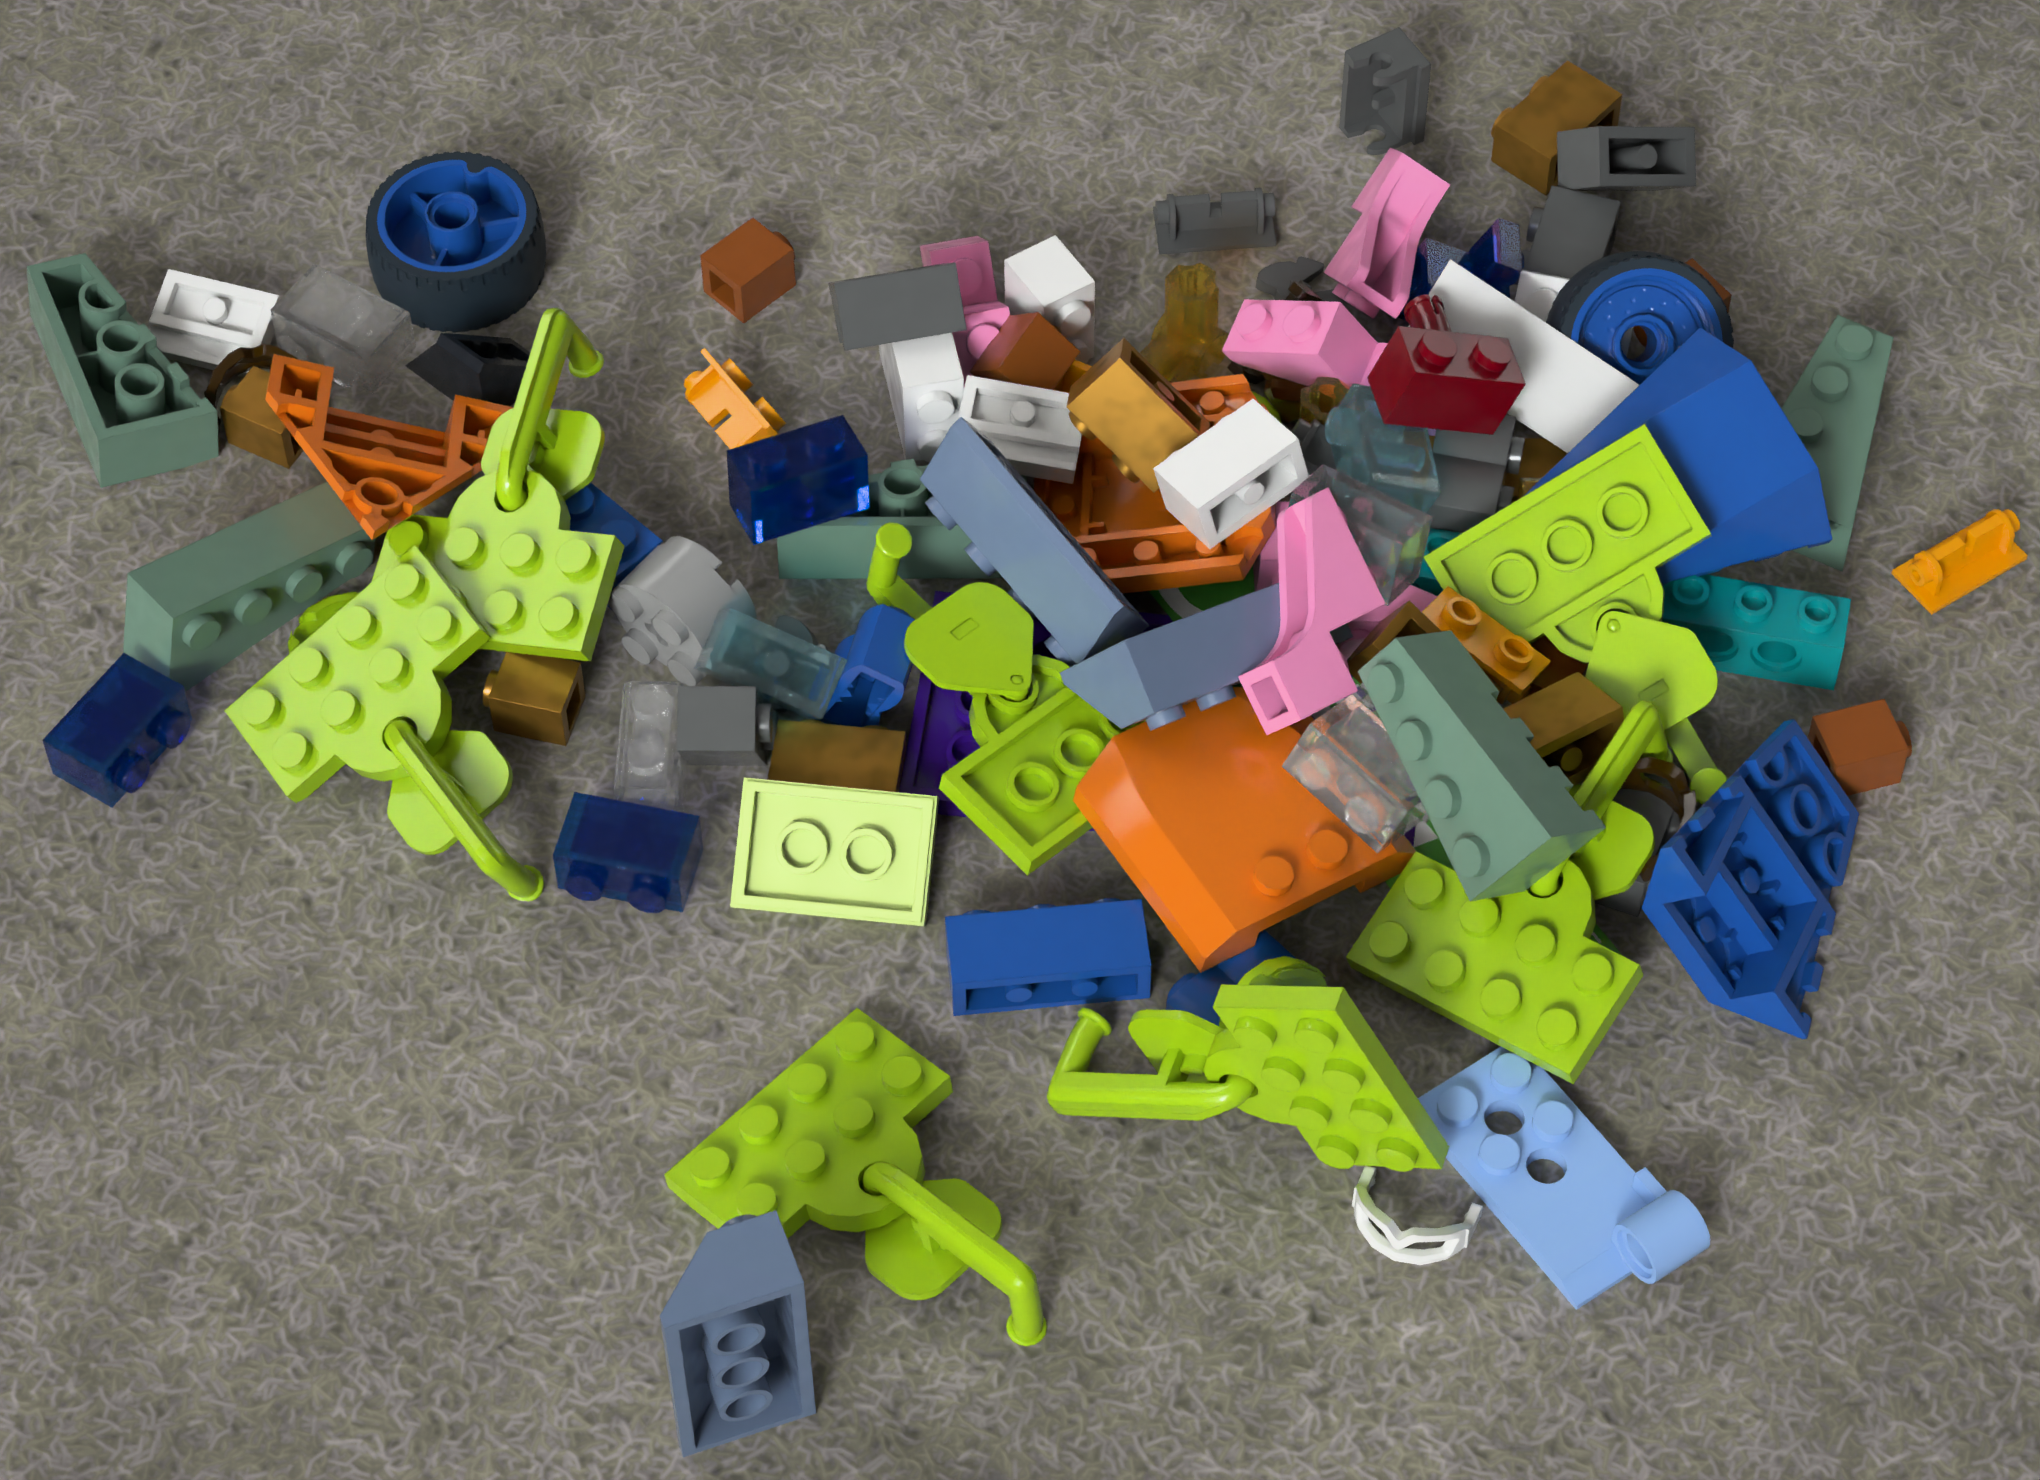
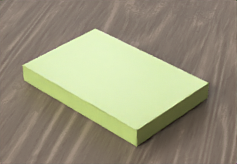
M744 777L730 907L926 927L939 797Z

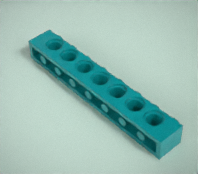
M1351 515L1349 530L1369 567L1436 596L1443 591L1425 561L1424 556L1462 533ZM1693 575L1670 581L1667 585L1663 586L1665 598L1664 616L1661 622L1691 630L1697 636L1715 666L1716 671L1834 691L1845 645L1851 603L1850 598L1713 575L1699 577Z

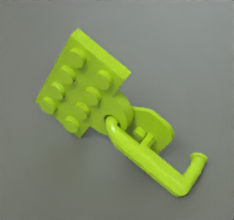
M549 308L540 319L514 408L500 415L491 428L481 460V468L485 475L476 479L457 498L448 518L413 514L389 529L384 539L372 581L411 547L416 545L429 557L491 637L479 649L591 662L624 545L615 535L569 531L571 517L565 500L583 489L593 480L604 447L605 433L602 425L593 415L583 411L552 409L551 405L566 356L569 359L568 367L570 373L578 378H587L598 373L603 367L604 358L599 351L594 349L587 336L565 311L560 308Z
M1645 424L1424 556L1425 561L1443 590L1449 586L1461 596L1473 601L1480 610L1515 635L1524 638L1530 644L1546 635L1561 653L1584 664H1588L1585 677L1623 707L1624 719L1636 703L1643 700L1651 702L1659 712L1667 742L1691 780L1690 790H1695L1698 803L1704 804L1727 781L1726 775L1718 770L1688 719L1689 716L1706 707L1714 698L1718 687L1716 668L1697 636L1691 630L1661 622L1664 616L1665 592L1657 572V568L1712 535Z
M886 523L878 529L875 537L876 543L866 582L869 594L878 605L884 604L900 608L915 619L907 628L904 638L905 652L913 664L938 687L947 690L966 691L973 696L969 720L972 736L980 748L943 773L939 789L1028 876L1093 828L1073 801L1076 787L1113 736L1146 720L1121 729L1065 686L1060 672L1070 668V666L1060 660L1038 654L1033 655V619L1002 588L986 582L971 583L960 588L932 608L897 574L900 558L910 552L913 544L909 530L899 523Z
M414 545L224 711L285 795L295 803L309 797L345 764L362 777L383 782L392 780L387 815L410 847L421 854L435 855L446 851L459 840L480 870L505 888L514 899L533 901L542 894L544 878L541 872L533 866L521 865L513 859L482 820L500 805L510 792L513 773L509 762L493 741L483 732L449 730L452 723V699L443 679L491 637L429 557Z
M1645 700L1636 703L1619 726L1582 785L1577 784L1571 788L1569 794L1583 811L1593 810L1606 828L1530 887L1532 895L1529 893L1528 888L1523 892L1470 902L1455 870L1415 851L1347 954L1346 959L1350 967L1574 1085L1643 977L1640 964L1596 943L1590 937L1596 924L1595 900L1628 890L1654 851L1655 837L1647 819L1612 800L1640 758L1654 757L1670 763L1673 761V755L1668 748L1666 734L1657 708L1651 702Z
M1221 984L1213 1004V1009L1227 1027L1226 1029L1187 1011L1152 1009L1137 1011L1130 1020L1128 1031L1157 1071V1075L1086 1072L1098 1043L1103 1036L1111 1034L1112 1027L1096 1011L1086 1007L1080 1008L1078 1010L1079 1019L1070 1032L1048 1086L1047 1100L1049 1105L1058 1114L1070 1116L1199 1121L1237 1107L1247 1114L1269 1122L1296 1126L1317 1158L1326 1165L1338 1169H1349L1353 1165L1387 1167L1400 1172L1411 1171L1413 1168L1442 1169L1450 1147L1344 987Z
M858 1008L853 1010L664 1174L668 1188L717 1229L737 1216L747 1214L759 1216L776 1210L787 1239L808 1220H812L830 1230L847 1232L865 1231V1261L868 1271L896 1294L906 1299L926 1300L935 1297L971 1267L1009 1297L1012 1313L1007 1319L1006 1329L1008 1336L1013 1342L1023 1346L1035 1345L1046 1335L1047 1324L1043 1316L1036 1274L1030 1266L997 1242L1002 1233L1003 1225L1001 1214L996 1204L962 1179L923 1181L926 1171L918 1137L912 1128L953 1093L950 1076Z

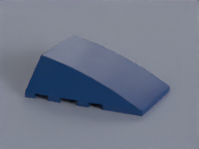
M1701 327L1525 494H1529L1645 424L1712 535L1657 568L1662 586L1667 585L1670 581L1693 575L1699 577L1719 572L1724 567L1751 560L1757 562L1780 556L1786 551L1805 546L1811 548L1827 544L1833 540L1819 469L1752 361Z
M1795 719L1784 721L1660 849L1642 910L1709 1003L1798 1038L1807 1039L1812 1018L1805 1012L1800 1013L1805 991L1815 992L1819 990L1824 967L1814 960L1820 937L1832 934L1836 912L1830 905L1829 898L1832 887L1843 885L1859 812Z

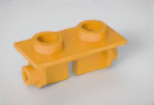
M705 348L702 349L700 352L711 365L703 372L695 371L685 379V398L698 410L712 428L729 413L731 414V417L719 426L715 432L734 453L735 458L740 463L747 461L750 466L755 467L762 464L768 458V449L776 442L786 451L792 449L778 432L786 422L763 396L753 403L745 393L753 386V383L734 361L729 358L721 365Z
M1993 509L1985 517L1926 551L1918 552L1914 555V558L1893 569L1891 574L1932 615L2027 560L2028 555L2014 542L2015 532L2020 529L2019 519L2010 509H2005L2004 511Z
M1449 586L1422 611L1441 631L1451 630L1480 668L1503 689L1497 697V702L1501 705H1504L1507 701L1513 704L1524 699L1532 688L1530 684L1551 662V660L1534 649L1524 638L1509 631L1480 610L1473 601L1461 596Z

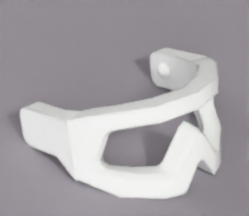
M1365 1165L1358 1184L1354 1188L1352 1207H1354L1357 1226L1372 1248L1394 1261L1417 1265L1446 1260L1460 1252L1463 1248H1467L1482 1215L1483 1206L1472 1202L1469 1211L1465 1213L1463 1223L1441 1228L1412 1227L1401 1231L1394 1220L1377 1208L1368 1192L1375 1184L1377 1168ZM1369 1218L1384 1232L1387 1238L1375 1229L1370 1223ZM1445 1241V1243L1441 1247L1437 1248H1405L1416 1242Z

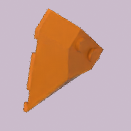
M273 354L265 397L266 402L371 540L482 471L481 460L493 424L500 415L514 408L455 394L446 430L441 432L328 407L334 367Z

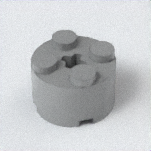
M673 536L665 543L662 542L654 548L611 591L608 605L627 632L622 637V644L633 658L645 665L657 659L669 668L672 675L685 686H696L746 636L747 632L756 623V610L750 595L738 579L729 586L715 571L723 562L712 552L690 539Z

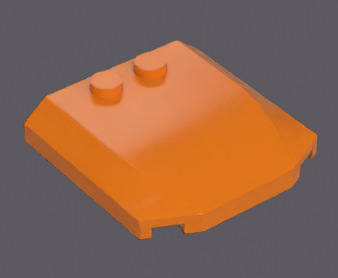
M1243 374L1170 382L1211 423L1210 428L1216 425L1223 417L1232 414L1250 400L1254 399L1258 402L1251 392L1249 382ZM1263 403V404H1260L1262 407H1264V408L1268 411V409L1266 408V406L1264 405V403ZM1082 435L1073 484L1034 477L1035 493L1122 594L1244 580L1275 529L1276 503L1219 544L1209 549L1166 509L1160 488L1153 493L1141 480L1138 483H1134L1127 479L1113 462L1112 455L1114 453L1098 438L1090 440Z
M1233 687L1236 694L1235 698L1201 712L1196 701L1185 704L1182 707L1186 717L1150 731L1145 721L1113 736L1077 785L1073 798L1076 806L1200 973L1254 947L1259 932L1353 885L1362 893L1400 874L1416 851L1311 715L1266 735L1243 687Z

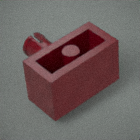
M1429 294L1415 297L1409 301L1404 309V316L1410 327L1398 326L1367 377L1383 423L1493 435L1526 385L1508 338L1452 332L1441 298L1434 295L1430 302Z

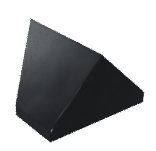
M441 333L433 346L405 366L453 401L456 394L511 406L516 401L530 352L511 338Z

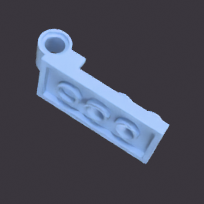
M1499 1047L1418 1098L1450 1146L1446 1159L1576 1310L1632 1273L1641 1281L1647 1284H1654L1709 1248L1710 1234L1707 1225L1697 1208L1686 1196L1676 1190L1666 1191L1646 1167L1635 1173L1543 1068L1511 1051ZM1506 1111L1514 1114L1521 1121L1522 1128L1511 1135L1497 1134L1488 1128L1485 1119L1494 1112ZM1548 1159L1556 1162L1563 1169L1565 1175L1555 1183L1545 1184L1534 1180L1529 1175L1527 1166L1535 1160Z

